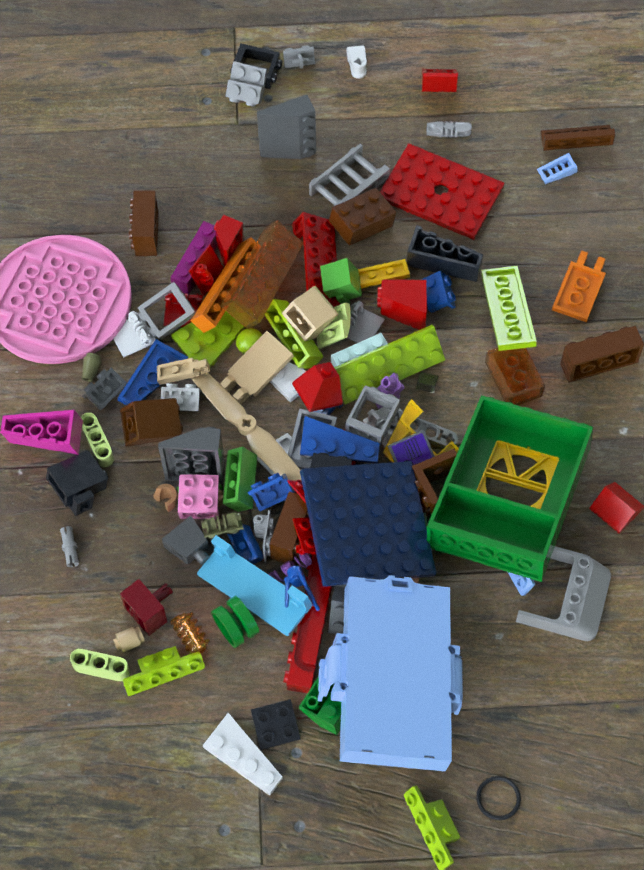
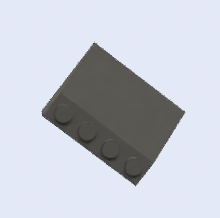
M307 94L257 111L259 152L261 157L302 159L316 154V114Z
M215 427L198 428L159 442L158 448L165 480L179 481L181 474L218 475L219 483L223 484L225 457L221 429Z

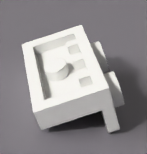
M166 383V387H161V399L176 398L180 410L199 411L201 390L196 388V384H185V388H178V384Z

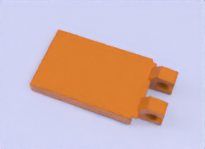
M581 250L577 262L571 261L552 311L587 323L606 273L602 272L605 258L598 257L593 269L584 266L588 252Z

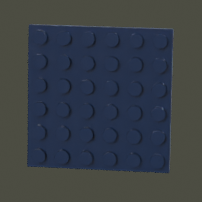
M411 461L305 468L300 471L323 587L346 585L349 577L384 580L389 575L395 576V578H417L437 574L431 546L427 542V528L418 488L414 482L416 479Z

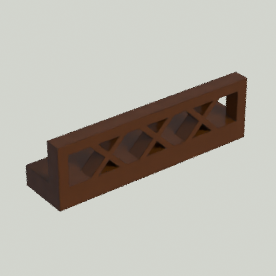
M610 125L541 130L540 133L544 151L613 145L615 130L611 129Z

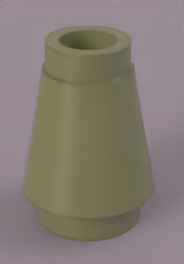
M94 353L86 354L83 358L82 380L93 382L102 363L100 361L101 356Z

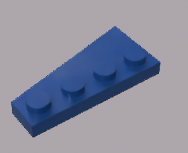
M156 339L122 390L118 401L128 405L133 401L145 400L160 386L157 382V366L188 359V356Z

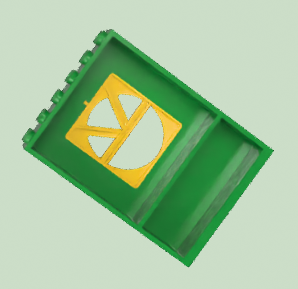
M481 395L427 525V542L431 548L542 582L591 449L593 427L585 423L574 422L567 418H560L546 412L542 413L528 407H521L511 402H503L493 397ZM512 455L526 456L537 463L518 477ZM504 458L508 473L491 469V467L497 461ZM544 470L547 484L528 479L539 471ZM486 477L543 493V495L531 506L493 496L487 492Z

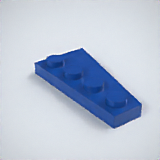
M305 416L300 455L313 457V453L323 452L334 457L345 456L356 462L378 463L380 443Z

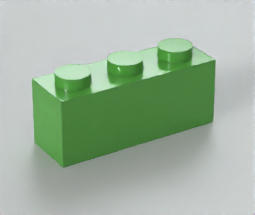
M244 447L228 450L223 504L237 512L253 508L252 495L249 496L247 492L252 489L251 485L255 484L257 455Z

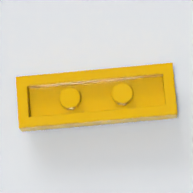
M405 259L358 269L361 288L379 285L382 279L402 280L410 278V272Z

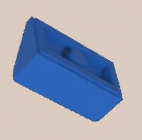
M242 524V530L227 535L236 554L251 564L257 563L264 559L263 553L250 526Z

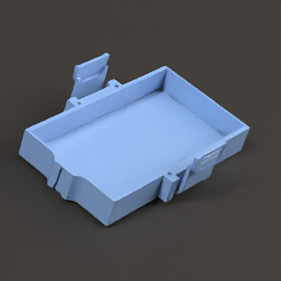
M389 575L384 580L349 577L344 592L343 634L336 633L333 646L329 648L326 658L321 659L319 662V695L317 700L322 701L323 696H327L330 686L334 684L331 691V701H341V762L436 771L447 770L452 761L451 712L454 715L459 714L463 699L462 659L458 658L460 646L451 645L450 587L418 584L410 577L395 578L392 575Z

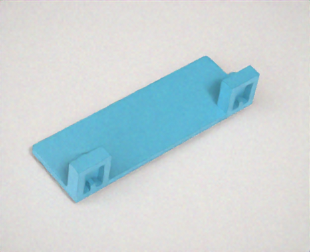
M215 535L211 540L215 547L214 552L199 569L197 575L228 597L232 598L236 595L249 611L284 635L289 636L313 606L309 597L294 586H291L287 591L289 594V606L286 608L285 585L236 554L229 543Z

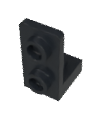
M89 490L85 493H79L73 498V504L68 507L75 516L92 509L93 493Z

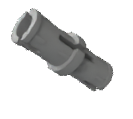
M66 526L67 531H65L64 527L60 529L63 541L62 550L65 552L67 567H73V563L76 567L79 565L76 552L78 547L74 541L73 528Z

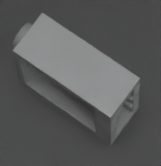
M175 282L137 307L140 311L138 315L144 323L148 322L150 325V333L154 338L158 337L161 340L192 319L196 313ZM172 292L186 313L160 331L146 310Z
M364 386L346 421L345 431L378 442L381 446L399 410L400 399H397L392 394L387 395L380 392L375 387ZM367 400L391 410L382 429L357 420Z

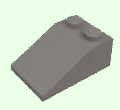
M299 408L288 451L289 457L299 468H310L312 456L300 455L305 416L334 427L337 425V417L309 412Z

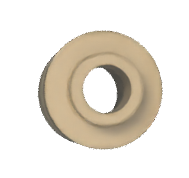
M139 626L116 633V638L113 639L117 651L121 649L122 653L140 646V643L145 641Z

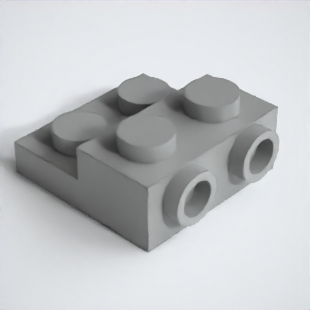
M234 61L225 97H229L231 102L239 103L242 100L246 101V105L256 107V104L262 103L268 69Z

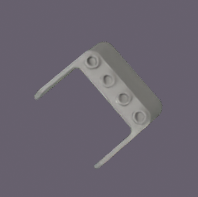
M554 547L550 559L572 564L559 618L550 619L519 610L516 622L579 640L591 641L598 632L611 573L608 568L588 555Z

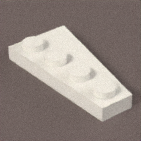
M227 713L204 743L203 748L268 795H271L281 782L282 776L230 714Z

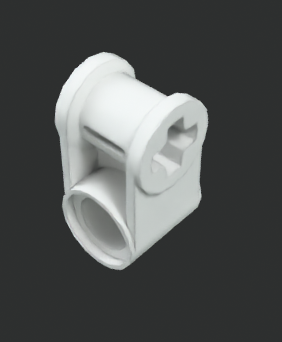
M364 45L347 47V59L352 76L359 79L365 77L367 60Z

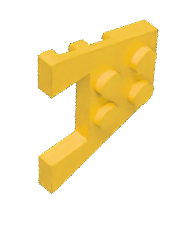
M412 399L406 405L382 452L391 463L394 460L387 446L416 433L410 427V424L424 412ZM450 441L438 454L434 451L433 454L435 457L451 449H455L458 452L459 448L453 441Z

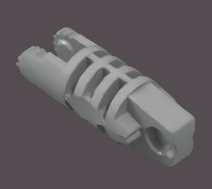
M458 121L427 123L426 132L427 135L436 137L470 136L472 124Z

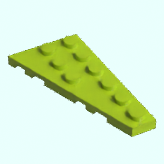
M261 279L235 295L216 327L203 333L191 322L171 334V337L188 358L198 361L206 359L210 367L214 366L221 354L226 352L236 340L242 329L253 320V316L273 296V291Z

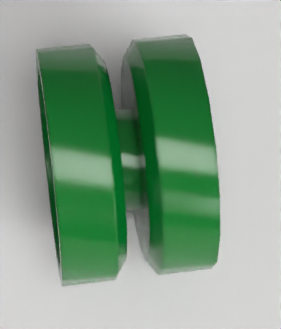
M236 595L226 601V608L218 606L211 611L217 627L234 648L244 643V635L252 638L259 633L258 625L250 611Z

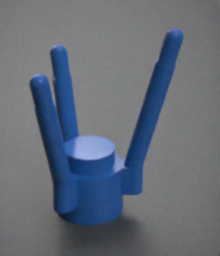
M290 567L287 570L288 576L284 578L285 607L289 606V594L287 591L290 589V584L294 587L303 585L316 611H319L320 608L307 584L302 567Z

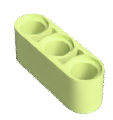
M85 413L81 416L83 420V434L93 455L97 458L99 466L109 467L114 461L109 442L97 417L93 413ZM96 438H100L99 441H93ZM102 454H108L106 457H100Z
M76 649L70 655L72 666L79 673L115 681H123L124 678L130 675L127 661L121 657L85 649ZM85 658L83 663H76L77 659ZM99 662L105 663L102 668L95 667ZM119 666L125 667L122 672H120V673L115 672V669H116L117 667H119Z

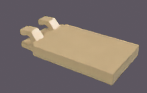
M266 331L228 370V376L220 384L227 392L231 391L238 384L241 388L236 391L233 397L242 404L252 394L256 397L289 363L294 355L273 335Z

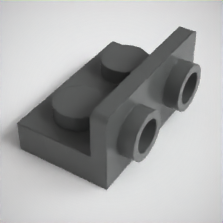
M112 368L108 371L103 369L96 376L99 380L95 384L91 382L84 389L86 393L82 396L84 399L88 398L100 411L127 384Z

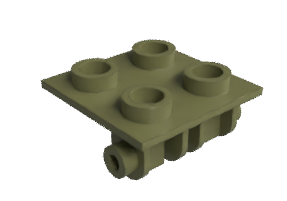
M236 512L228 513L226 517L223 514L220 519L216 516V519L210 517L205 518V521H201L204 538H214L215 535L220 536V534L224 533L234 534L243 529L240 513L236 514Z

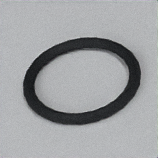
M493 776L481 783L477 790L476 800L479 809L488 818L506 820L518 811L521 804V795L518 787L510 779L502 776ZM499 780L512 786L517 800L514 809L504 816H496L485 810L481 803V792L489 782Z

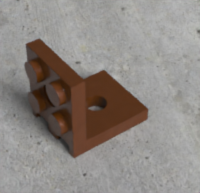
M455 449L412 466L416 479L414 482L418 488L422 511L429 518H431L438 501V497L430 483L448 476L457 455Z

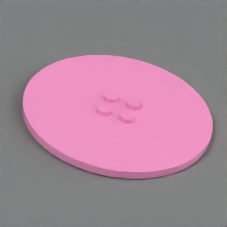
M74 235L42 237L15 249L0 263V343L18 357L43 364L74 362L83 359L87 353H96L119 333L130 312L132 289L124 265L104 245L91 239Z

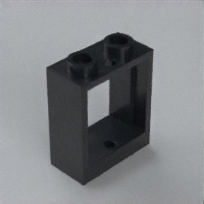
M241 43L234 61L245 63L247 58L271 63L265 82V88L271 89L272 84L277 81V71L281 70L282 67L280 52Z

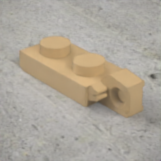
M193 358L161 364L157 366V382L161 385L197 377L200 374L210 372V365L206 359L198 361Z

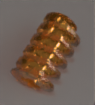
M190 612L174 617L170 624L174 625L173 629L177 632V636L181 638V643L186 645L185 650L189 654L198 651L202 654L207 649L206 645L210 643V639L203 640L206 633H199L202 629L201 625L195 627L198 619L191 620L195 614Z

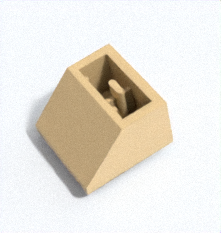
M313 286L293 300L282 312V315L304 341L317 338L339 314L316 286Z

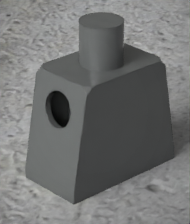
M191 515L162 538L163 546L186 564H190L196 559L203 565L210 558L205 552L209 547L206 537L204 538V534Z

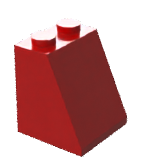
M382 279L381 287H378L377 307H381V315L418 330L425 328L427 314L426 280Z

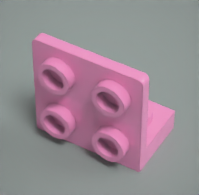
M181 474L179 476L178 515L180 519H187L190 515L193 519L210 517L216 519V516L219 517L218 475Z

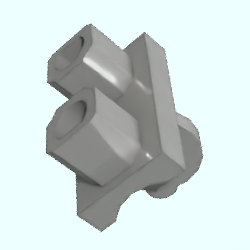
M305 45L299 49L286 48L283 51L284 67L292 68L299 66V69H303L305 65L315 64L314 47Z

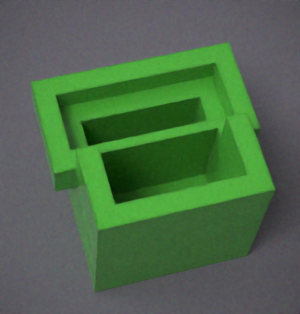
M348 258L320 266L323 292L329 298L336 296L340 304H350V299L362 296L359 270Z

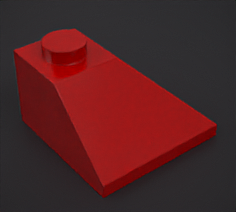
M223 215L220 220L216 221L214 230L221 259L225 267L237 246L243 242V222Z
M331 362L314 365L292 383L309 412L339 406L343 403L340 376Z

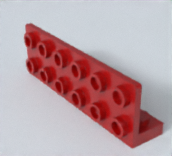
M303 212L292 222L293 238L300 239L303 236L306 291L316 286L333 307L340 305L336 296L329 298L323 292L320 266L337 261L335 229L329 222V219Z

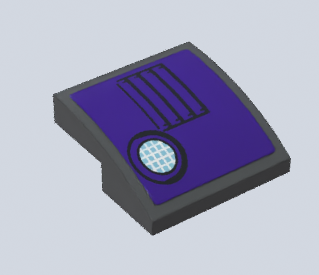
M424 430L387 446L394 462L411 461L413 466L434 457Z

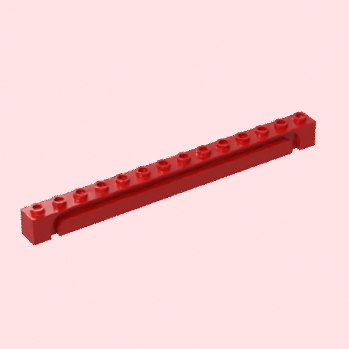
M316 553L312 555V564L306 568V570H309L308 577L305 576L320 610L316 611L313 605L297 625V633L293 632L291 644L294 645L293 652L289 651L287 661L290 664L289 671L286 670L284 675V683H287V690L308 693L314 682L332 586L323 587Z

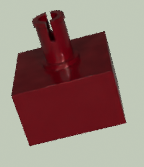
M138 579L120 593V597L125 610L143 631L150 636L168 622L165 609L160 602L173 594V591L170 587H167V583H164L163 586L151 593L141 580Z

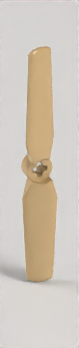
M208 372L191 378L221 415L238 427L242 435L247 436L251 450L275 474L279 473V475L286 473L288 480H301L300 468L273 436L257 426L256 419L252 415H248L244 407ZM244 423L250 424L251 426H244Z

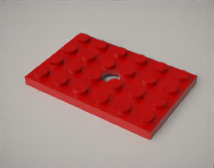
M408 143L380 193L390 205L474 240L504 188V182ZM438 185H443L448 189V192L438 195L435 193L434 188Z

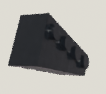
M416 225L407 251L406 263L410 267L435 273L442 271L448 276L477 282L481 271L483 254L463 245L457 246L452 240L439 238L436 233L432 231L428 233L422 230V227Z

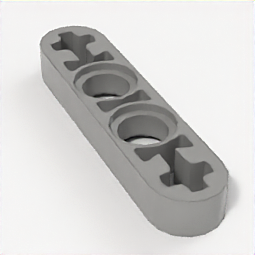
M398 410V412H397V414H396V416L398 417V418H397L398 421H399V419H400V417H401V415H402V413H403L402 411H399V410ZM416 418L413 421L418 425V429L414 430L416 433L421 430L425 432L427 429L435 431V437L431 438L426 435L430 444L444 448L448 444L446 443L447 437H451V441L455 445L457 444L458 437L455 432L420 418ZM398 421L396 423L392 422L390 428L395 429ZM442 433L441 438H440V441L437 440L438 437H439V434Z

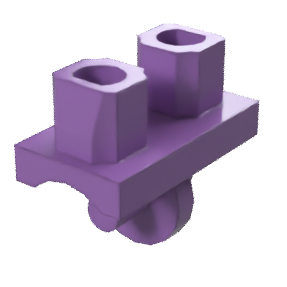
M393 373L389 377L385 376L377 389L387 395L392 394L399 399V393L405 387L400 382L398 374ZM376 404V406H377L379 409L383 407V406H380V405Z

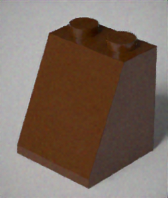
M176 398L133 401L120 409L126 447L165 441L182 435L183 426L179 419L180 406Z

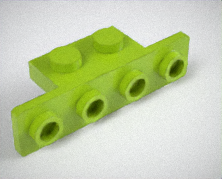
M174 646L138 659L141 672L124 678L123 683L127 695L131 696L205 668L200 651L180 658L177 648Z
M412 786L404 793L406 803L424 837V841L433 856L435 864L439 870H445L454 863L446 844L455 842L461 837L443 800L426 804L418 786Z

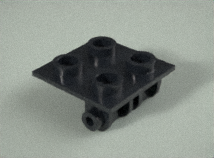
M291 699L251 709L260 750L301 739Z

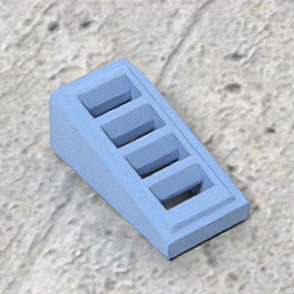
M569 153L537 169L545 184L578 172L577 166ZM553 168H554V169H555V171H556V173H555V174H553V172H552V170H551V169H553ZM545 171H548L550 174L548 178L545 174Z

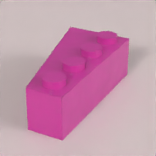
M75 410L4 415L0 433L13 444L79 455L83 420Z

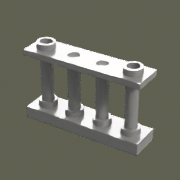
M359 144L351 148L348 154L319 177L311 180L309 195L312 197L315 193L319 192L336 206L369 190L378 189L388 179L390 168L386 165L380 169L375 168L362 157L363 145ZM357 161L372 175L368 179H364L350 165ZM345 171L360 185L355 189H351L337 176ZM331 181L347 195L342 200L337 199L324 186Z

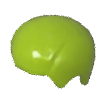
M254 328L242 330L236 338L238 350L245 354L262 336L261 332Z

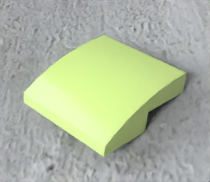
M343 303L334 307L339 314L317 336L318 349L347 338L351 322L349 303Z

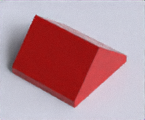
M422 69V92L457 91L458 72L456 69Z
M613 482L604 487L589 509L620 534L644 509V505L616 482Z

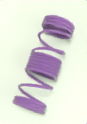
M308 553L304 555L299 554L301 561L306 566L301 565L298 558L294 557L300 567L307 568L312 564ZM290 560L280 566L286 577L288 576L287 570L295 566ZM275 570L274 573H269L271 577L273 576L280 583L284 581Z

